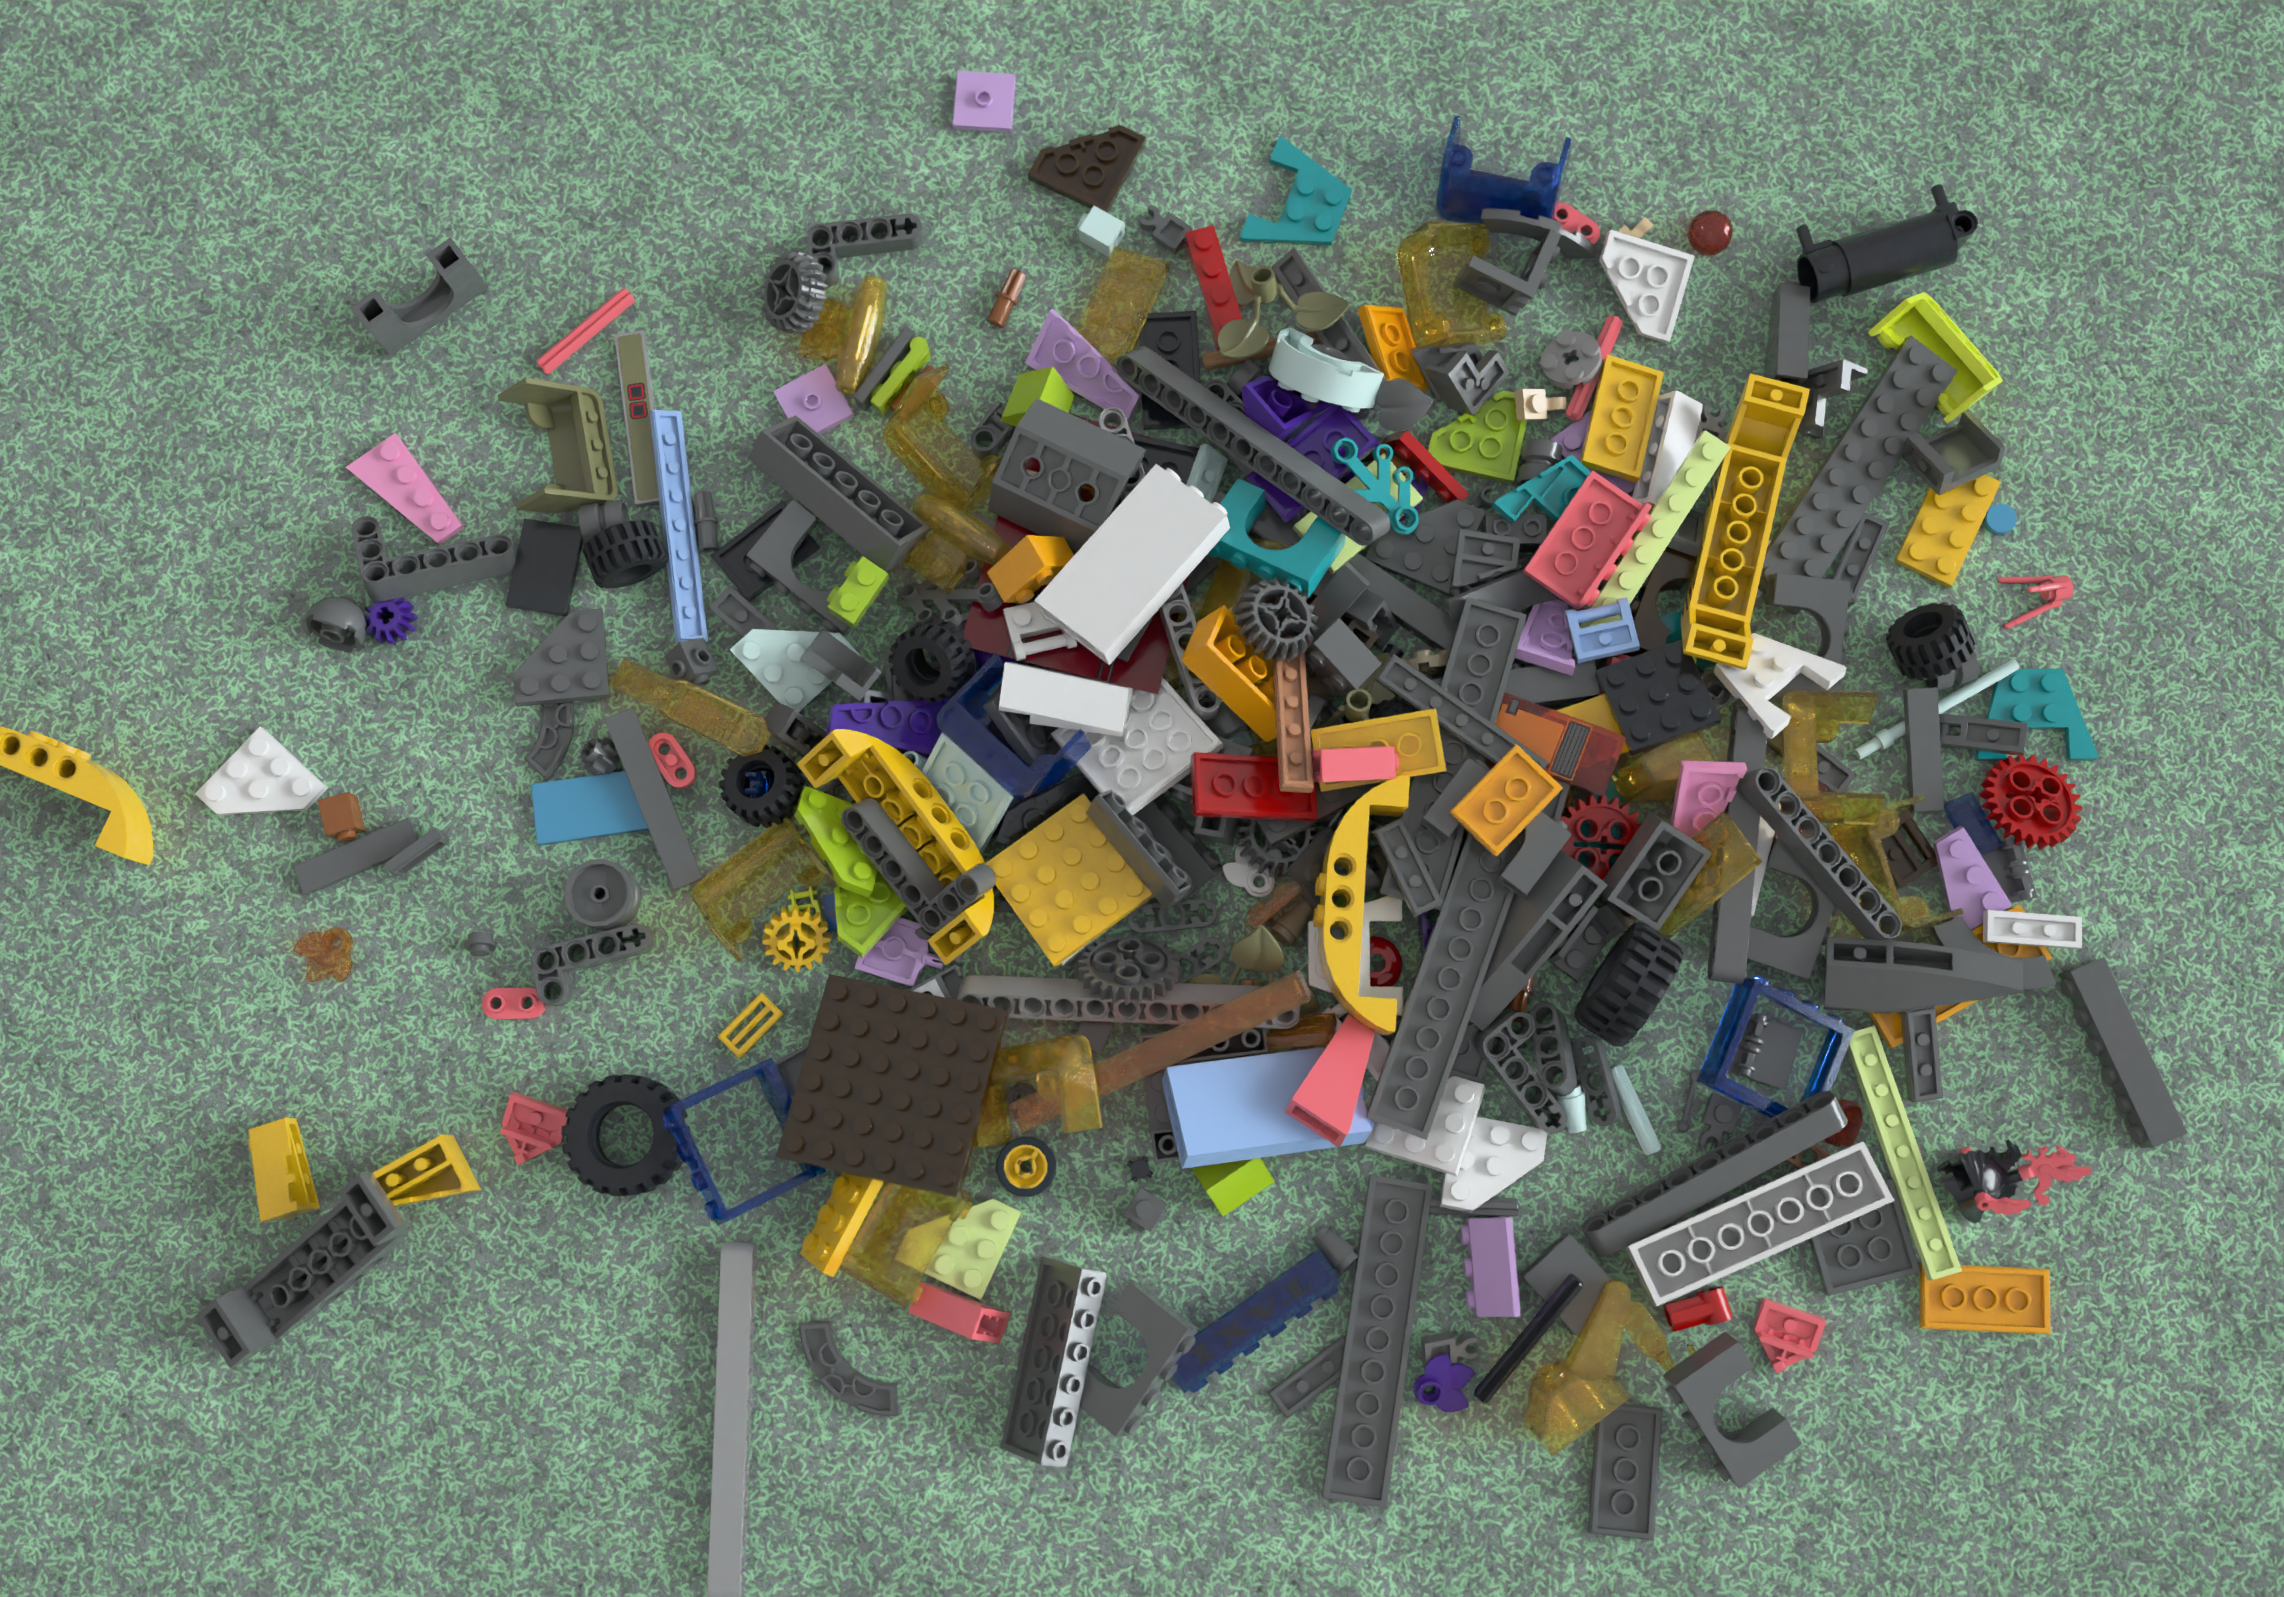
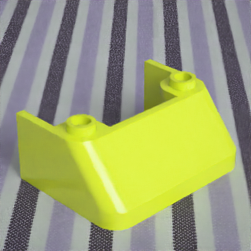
M1925 292L1905 299L1868 331L1871 337L1879 334L1877 336L1879 342L1888 350L1891 348L1898 350L1905 338L1913 336L1957 370V373L1943 394H1940L1939 402L1936 403L1941 413L1946 416L1944 418L1946 423L1956 419L2002 382V378L1995 368L1935 300Z

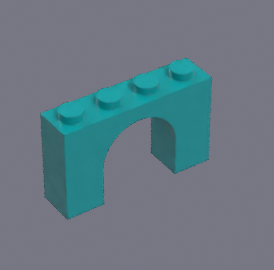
M1238 478L1220 503L1228 513L1227 518L1230 529L1208 554L1213 557L1223 558L1231 562L1238 569H1246L1255 573L1267 582L1276 578L1279 584L1288 580L1289 588L1293 589L1299 586L1298 594L1301 596L1308 595L1307 598L1309 599L1344 547L1345 535L1317 516L1303 538L1294 546L1283 550H1268L1257 546L1249 539L1248 532L1265 509V490Z

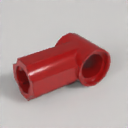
M1723 1286L1709 1288V1292L1702 1290L1697 1292L1696 1296L1663 1305L1666 1320L1672 1332L1701 1324L1713 1325L1733 1319Z

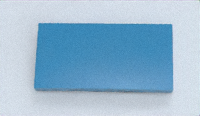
M625 771L531 784L537 845L539 846L649 830Z

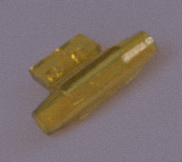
M867 275L864 277L850 310L838 301L824 300V311H820L819 321H814L813 328L807 329L802 334L798 354L802 358L829 361L838 357L836 389L848 395H854L870 371L885 319L887 282L877 276Z
M923 493L916 498L913 504V511L934 533L924 539H920L903 563L949 594L966 572L969 556L995 565L1012 548L988 524L957 504L928 493Z

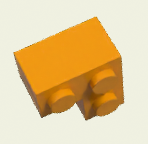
M1026 535L987 574L1004 602L1023 604L1034 597V592L1039 587L1048 585L1072 559L1074 554L1064 537Z

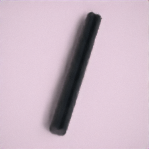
M1569 1274L1475 1388L1474 1395L1481 1402L1488 1403L1583 1288V1282L1577 1276Z

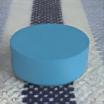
M2001 503L1990 507L1983 519L1986 530L1994 535L2008 533L2017 522L2015 511L2009 505Z

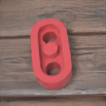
M1559 202L1551 205L1545 215L1546 218L1560 222L1561 228L1572 234L1574 231L1582 234L1581 230H1588L1590 235L1583 236L1594 246L1600 237L1598 225L1566 203ZM1562 213L1566 219H1559L1556 214Z
M669 733L654 735L648 743L658 768L666 781L677 789H686L692 786L697 778V769L678 740ZM669 745V753L662 755L660 753L661 747ZM681 769L687 771L684 779L677 778V772Z
M494 988L489 990L482 999L484 1013L488 1017L497 1020L535 1019L541 1016L546 1009V1004L539 999L534 988ZM530 997L533 1004L530 1008L526 1009L524 1001ZM496 998H500L502 1001L498 1009L493 1007V1001Z

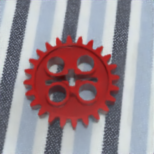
M2033 754L2028 759H2025L2024 756H2017L2014 759L2010 755L2004 761H1998L1985 774L1987 778L1981 783V786L1985 789L1979 796L1987 800L1981 805V808L1990 809L1991 813L1986 816V819H1995L1997 821L1993 829L2003 828L2005 830L2003 838L2006 839L2013 835L2015 837V845L2024 840L2027 849H2031L2035 844L2039 850H2043L2047 845L2054 848L2059 842L2063 843L2077 829L2075 825L2081 821V817L2077 813L2083 808L2075 804L2081 797L2078 794L2071 793V790L2076 785L2072 783L2066 784L2064 780L2068 774L2065 773L2059 776L2056 773L2058 765H2054L2051 769L2048 768L2047 759L2045 758L2040 763H2037Z
M1606 795L1599 796L1597 803L1594 796L1586 797V805L1581 799L1574 801L1576 810L1571 806L1565 807L1564 811L1568 817L1561 816L1560 818L1568 826L1566 830L1572 834L1561 848V851L1578 861L1579 854L1584 852L1588 857L1586 868L1602 881L1611 869L1608 864L1609 857L1613 854L1618 859L1623 851L1616 849L1600 850L1594 847H1575L1573 842H1599L1600 844H1618L1626 847L1642 824L1635 823L1639 815L1638 812L1627 814L1630 806L1628 803L1618 808V798H1612L1607 803ZM1583 821H1586L1590 826L1588 837L1583 836L1580 832V825ZM1613 824H1616L1620 829V836L1617 840L1610 833Z

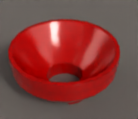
M1372 936L1370 937V955H1381L1384 958L1385 967L1380 972H1372L1370 970V986L1392 987L1402 972L1401 955L1395 945L1389 940Z

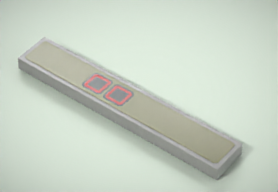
M644 330L614 334L635 505L642 507L660 504L649 413L655 410L646 333Z

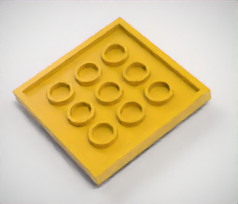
M1084 793L985 863L995 874V885L1054 967L1058 966L1154 896L1088 817L1086 811L1091 802Z

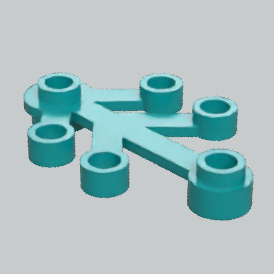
M1342 438L1334 442L1330 451L1333 460L1339 464H1346L1368 489L1352 490L1371 503H1381L1388 511L1385 513L1390 519V526L1394 532L1402 535L1413 532L1419 522L1416 509L1410 505V483L1413 480V472L1406 466L1397 468L1393 472V481L1398 485V500L1396 501L1390 495V460L1393 457L1391 446L1381 444L1373 449L1372 456L1377 462L1376 479L1356 457L1358 447L1352 439ZM1339 447L1345 449V457H1341L1338 454ZM1381 448L1387 453L1385 459H1382L1379 455ZM1401 471H1404L1407 475L1405 482L1399 478ZM1400 514L1406 517L1404 525L1399 522Z

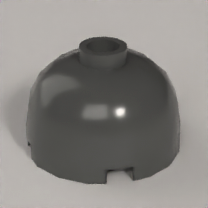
M346 596L323 598L313 604L305 616L302 628L309 637L312 632L320 637L318 640L319 644L330 649L351 653L353 650L351 647L357 648V652L361 650L366 639L368 623L364 619L366 617L364 612L357 606L356 601ZM348 631L352 632L349 637H346Z

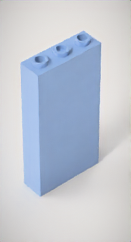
M1326 1047L1166 1067L1161 1083L1181 1168L1337 1147L1285 1113L1291 1099ZM1363 1084L1361 1085L1350 1131L1340 1146L1365 1143L1373 1130V1120L1366 1117L1367 1110L1364 1103L1365 1090Z

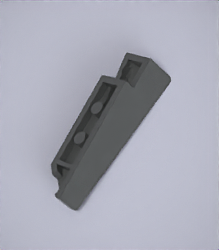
M1532 553L1518 559L1517 568L1513 572L1454 589V597L1447 598L1450 620L1453 623H1458L1467 597L1510 610L1560 598L1522 572L1534 555Z

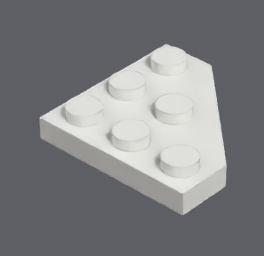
M1609 230L1599 261L1634 328L1640 336L1666 344L1669 343L1695 256Z
M259 727L195 794L218 815L254 814L276 811H306L328 787L264 728Z
M1457 1076L1449 1078L1427 1140L1373 1121V1130L1368 1136L1366 1148L1457 1176L1486 1089L1485 1085Z
M1476 1117L1458 1175L1454 1176L1444 1173L1440 1207L1470 1213L1476 1210L1483 1203L1544 1161L1547 1132L1540 1128Z

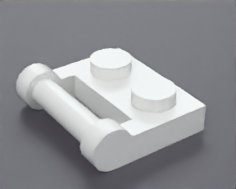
M1035 602L1003 609L1016 661L1026 659V655L1066 646L1067 649L1077 647L1076 640L1041 614ZM1062 630L1063 633L1062 635L1022 643L1021 641L1023 638Z

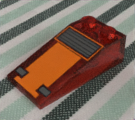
M1505 692L1495 723L1497 727L1546 760L1548 764L1544 770L1553 779L1568 783L1571 786L1597 796H1604L1627 738L1600 726Z

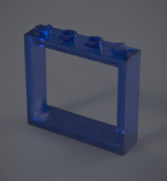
M1754 975L1753 978H1745L1742 984H1735L1697 1082L1769 1118H1773L1789 1108L1726 1077L1758 996L1761 995L1828 1030L1801 1102L1819 1092L1831 1091L1854 1029L1844 1025L1843 1018L1831 1013H1826L1825 1015L1819 1012L1820 1007L1805 1000L1800 1002L1794 999L1795 993L1778 987L1775 989L1770 986V980Z
M772 1057L663 1109L665 1114L663 1116L664 1125L670 1134L674 1133L679 1144L676 1146L678 1155L684 1163H688L693 1173L690 1175L691 1182L697 1192H702L706 1201L704 1204L706 1214L711 1221L716 1222L717 1226L826 1172L824 1168L798 1163L802 1173L727 1210L681 1115L682 1111L757 1076L783 1131L792 1098Z

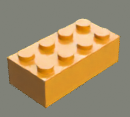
M1223 605L1198 621L1181 661L1267 743L1277 737L1272 658L1265 661L1262 652L1254 655L1255 648L1252 645L1244 646L1247 639L1245 636H1237L1241 627L1234 624L1236 617Z

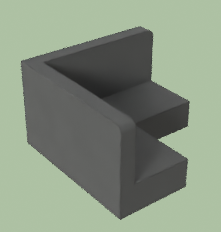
M1490 349L1476 366L1466 352L1458 350L1444 368L1431 364L1424 368L1448 408L1472 416L1475 415L1510 373L1498 351Z
M1845 359L1809 369L1808 377L1801 387L1808 388L1810 391L1805 413L1797 432L1815 439L1822 438L1826 398L1849 392L1850 381L1867 376L1868 369Z
M825 630L820 631L801 656V659L859 701L882 672Z

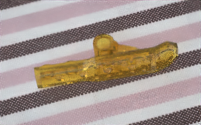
M625 658L609 684L615 689L657 708L665 719L743 757L761 752L770 737L766 721L760 715L684 679H668Z

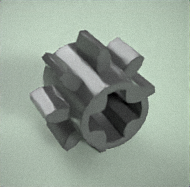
M604 737L602 740L599 738L589 740L581 751L582 762L586 763L584 769L595 776L598 773L602 775L611 773L620 761L614 742L607 737Z

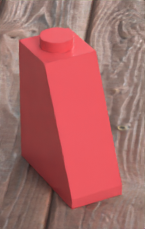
M1394 746L1311 749L1313 782L1396 778L1395 771L1399 767V759Z
M919 1282L917 1288L912 1293L911 1306L908 1311L912 1315L969 1339L999 1344L1011 1315L1007 1311L936 1285Z

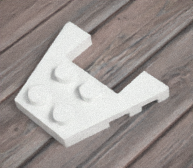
M1753 633L1751 638L1754 640L1747 669L1742 670L1717 663L1714 674L1735 699L1740 698L1748 707L1747 713L1754 721L1758 720L1764 727L1763 732L1765 735L1772 739L1789 724L1791 716L1769 702V699L1800 673L1828 690L1844 676L1847 667Z
M1386 896L1364 904L1358 996L1397 999L1396 1015L1401 1016L1403 1012V987L1370 986L1369 922L1402 921V900ZM1313 921L1307 923L1308 986L1332 993L1321 968L1318 951L1319 927H1313ZM1330 927L1331 936L1334 939L1342 940L1343 932L1337 927Z

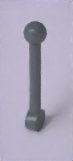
M1698 1069L1692 1070L1689 1074L1691 1084L1682 1120L1677 1124V1129L1681 1133H1686L1689 1130L1687 1122L1697 1082L1703 1078L1702 1072Z

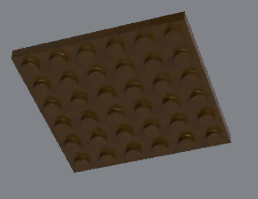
M829 974L776 1157L960 1199L1009 1013L1004 1009Z

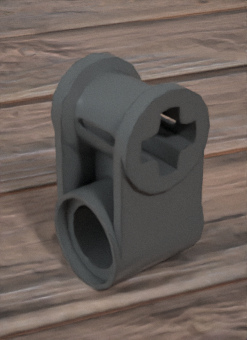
M999 401L990 407L983 420L971 434L973 454L982 461L993 459L1006 442L1011 439L1016 428L1001 421L1005 409L1002 408L1003 405ZM984 439L992 442L986 448L977 445L979 441Z

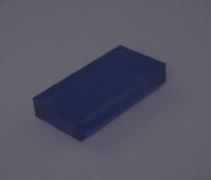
M1973 792L1944 804V811L1954 829L1959 826L1964 827L1981 856L1998 850L2003 846L1990 821L1986 819V814Z

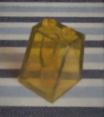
M1696 732L1665 743L1644 754L1614 774L1612 779L1615 782L1617 791L1625 798L1627 803L1670 802L1675 799L1681 760L1717 761L1700 733Z

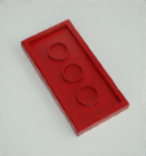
M1193 752L1191 755L1193 816L1315 822L1318 819L1316 782H1313L1314 788L1311 793L1280 791L1278 757Z

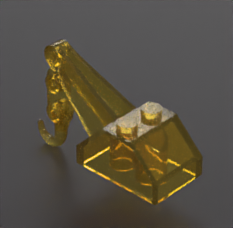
M1612 1279L1605 1284L1598 1301L1565 1360H1557L1554 1363L1549 1362L1543 1365L1537 1371L1538 1375L1531 1381L1524 1424L1534 1439L1551 1456L1555 1455L1630 1399L1621 1383L1614 1378L1624 1329L1638 1349L1644 1355L1659 1363L1666 1372L1678 1365L1669 1356L1665 1334L1642 1303L1630 1300V1289L1620 1280ZM1692 1344L1687 1345L1689 1357L1696 1351Z

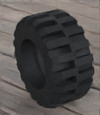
M1643 922L1633 923L1608 952L1606 958L1600 964L1588 983L1587 988L1584 990L1574 1013L1577 1023L1612 1046L1622 1047L1626 1045L1630 1039L1634 1038L1639 1029L1644 1026L1650 1015L1653 1014L1657 1005L1666 994L1668 987L1673 982L1674 976L1678 972L1680 963L1683 960V951L1680 945Z
M611 1075L605 1077L603 1081L591 1083L588 1085V1091L580 1092L574 1099L577 1102L574 1108L569 1107L565 1115L569 1118L568 1125H562L561 1135H566V1144H562L563 1154H568L570 1157V1161L567 1162L570 1170L577 1171L579 1174L577 1179L584 1185L589 1184L592 1186V1190L599 1193H607L610 1196H632L655 1190L658 1185L665 1184L671 1179L670 1175L673 1171L679 1170L683 1164L680 1161L681 1157L688 1152L689 1145L686 1144V1136L690 1135V1126H686L685 1118L688 1115L685 1108L680 1107L678 1103L680 1099L675 1093L669 1092L667 1086L651 1080V1078L638 1075ZM624 1105H632L644 1110L652 1122L654 1131L653 1142L649 1152L641 1161L632 1165H619L610 1161L603 1153L599 1140L600 1128L607 1114L611 1110Z

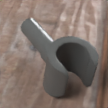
M1487 486L1482 489L1477 499L1470 505L1477 508L1492 507L1491 504L1498 499V496L1493 500L1486 499L1484 494L1492 489L1491 486Z

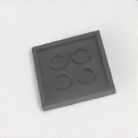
M1893 1179L1884 1180L1894 1199L1893 1202L1809 1239L1825 1295L1831 1296L1921 1273Z

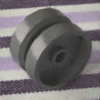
M593 859L578 865L568 876L564 887V902L569 913L578 922L601 931H607L628 925L637 915L641 905V888L636 877L626 868L606 859ZM601 893H606L603 899H599Z

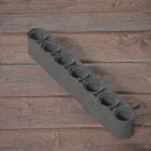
M1770 767L1746 772L1739 783L1742 794L1860 934L1866 939L1875 940L1891 939L1898 936L1902 928L1901 919L1781 775ZM1759 778L1762 782V789L1760 788L1758 783ZM1779 802L1782 805V812L1780 811L1778 806ZM1799 826L1802 829V836L1799 833ZM1819 850L1822 853V860L1819 857ZM1839 873L1842 877V883L1839 880ZM1859 897H1860L1861 902H1862V905H1861V906H1860V904H1859Z

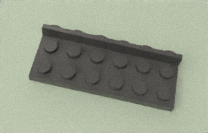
M1041 1257L1001 1449L1039 1465L1067 1466L1107 1278L1105 1272Z

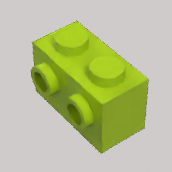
M863 556L859 562L852 561L844 573L847 579L841 588L836 585L826 600L829 602L827 606L829 613L853 629L856 628L889 580L887 572Z

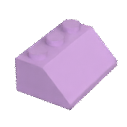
M1512 1217L1465 1218V1225L1460 1226L1462 1245H1467L1468 1258H1463L1464 1276L1470 1277L1471 1290H1466L1467 1309H1473V1315L1476 1317H1521Z

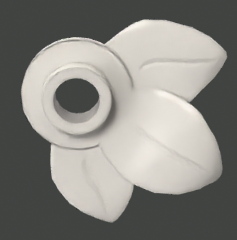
M1237 846L1235 862L1222 866L1226 879L1233 886L1245 887L1246 891L1254 897L1267 896L1273 890L1275 884L1274 877H1269V868L1266 867L1264 872L1259 874L1257 872L1260 866L1258 863L1251 867L1247 865L1251 859L1250 855L1246 857L1240 856V852L1246 847ZM1274 849L1267 853L1271 857L1282 859L1280 850ZM1255 877L1264 879L1265 884L1263 887L1258 888L1254 885L1253 880Z

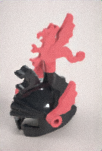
M2010 1140L2005 1141L2008 1148L2005 1152H1997L1994 1147H1990L1986 1153L1982 1150L1973 1151L1970 1147H1964L1959 1150L1961 1161L1952 1164L1949 1160H1946L1937 1167L1939 1172L1945 1171L1946 1173L1940 1179L1958 1204L1959 1212L1966 1220L1972 1223H1978L1984 1211L1990 1208L1996 1214L2002 1213L2005 1216L2012 1213L2019 1214L2021 1210L2029 1208L2031 1206L2029 1200L2010 1199L2011 1196L2016 1194L2017 1183L2037 1176L2039 1182L2033 1189L2037 1203L2044 1206L2050 1201L2047 1195L2042 1194L2051 1186L2052 1177L2057 1181L2063 1180L2068 1183L2072 1180L2080 1181L2083 1176L2092 1173L2090 1167L2071 1166L2075 1164L2074 1159L2077 1157L2075 1153H2068L2062 1146H2056L2055 1149L2058 1152H2052L2051 1155H2045L2048 1151L2047 1145H2044L2043 1148L2038 1147V1156H2033L2030 1149L2027 1150L2026 1154L2021 1155L2018 1145L2012 1144ZM2021 1156L2024 1160L2032 1161L2029 1164L2011 1170V1167L2015 1166L2016 1162H2019Z

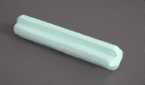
M1618 1065L1611 1068L1620 1104L1644 1154L1650 1155L1658 1152L1661 1149V1144L1624 1067Z

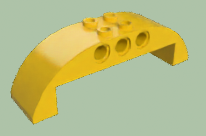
M0 726L1 766L111 811L95 846L120 857L150 865L153 859L151 824L141 800L125 780L110 769L90 761L89 759L92 754L32 730L29 735Z
M835 729L797 763L815 789L838 777L856 803L865 798L875 799L945 888L973 866L979 863L985 864L976 844L927 777L907 757L880 739L862 732ZM993 888L927 940L945 966L988 934L994 912Z
M1405 775L1392 778L1372 788L1358 799L1344 815L1329 841L1322 873H1319V876L1316 877L1315 896H1320V905L1317 904V908H1314L1313 927H1319L1318 951L1321 968L1327 984L1337 1001L1354 1019L1380 1035H1389L1395 1032L1397 999L1358 996L1369 815L1401 817L1406 811L1409 800L1410 776ZM1334 865L1345 867L1347 875H1338L1334 870ZM1332 896L1343 898L1345 907H1336L1332 902ZM1330 927L1339 928L1343 932V939H1334L1330 934Z

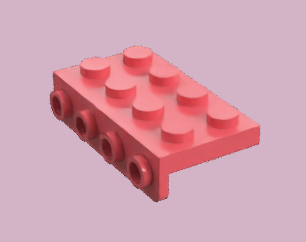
M1592 470L1522 572L1576 610L1584 607L1585 604L1590 607L1600 594L1597 587L1601 581L1605 580L1607 582L1617 568L1613 564L1619 555L1625 556L1632 547L1634 541L1630 538L1636 529L1642 531L1649 522L1651 516L1647 513L1652 506L1648 503L1642 505Z

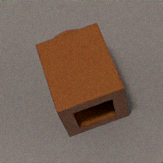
M345 792L317 800L326 836L337 839L338 842H347L356 839V834L365 832L357 796Z

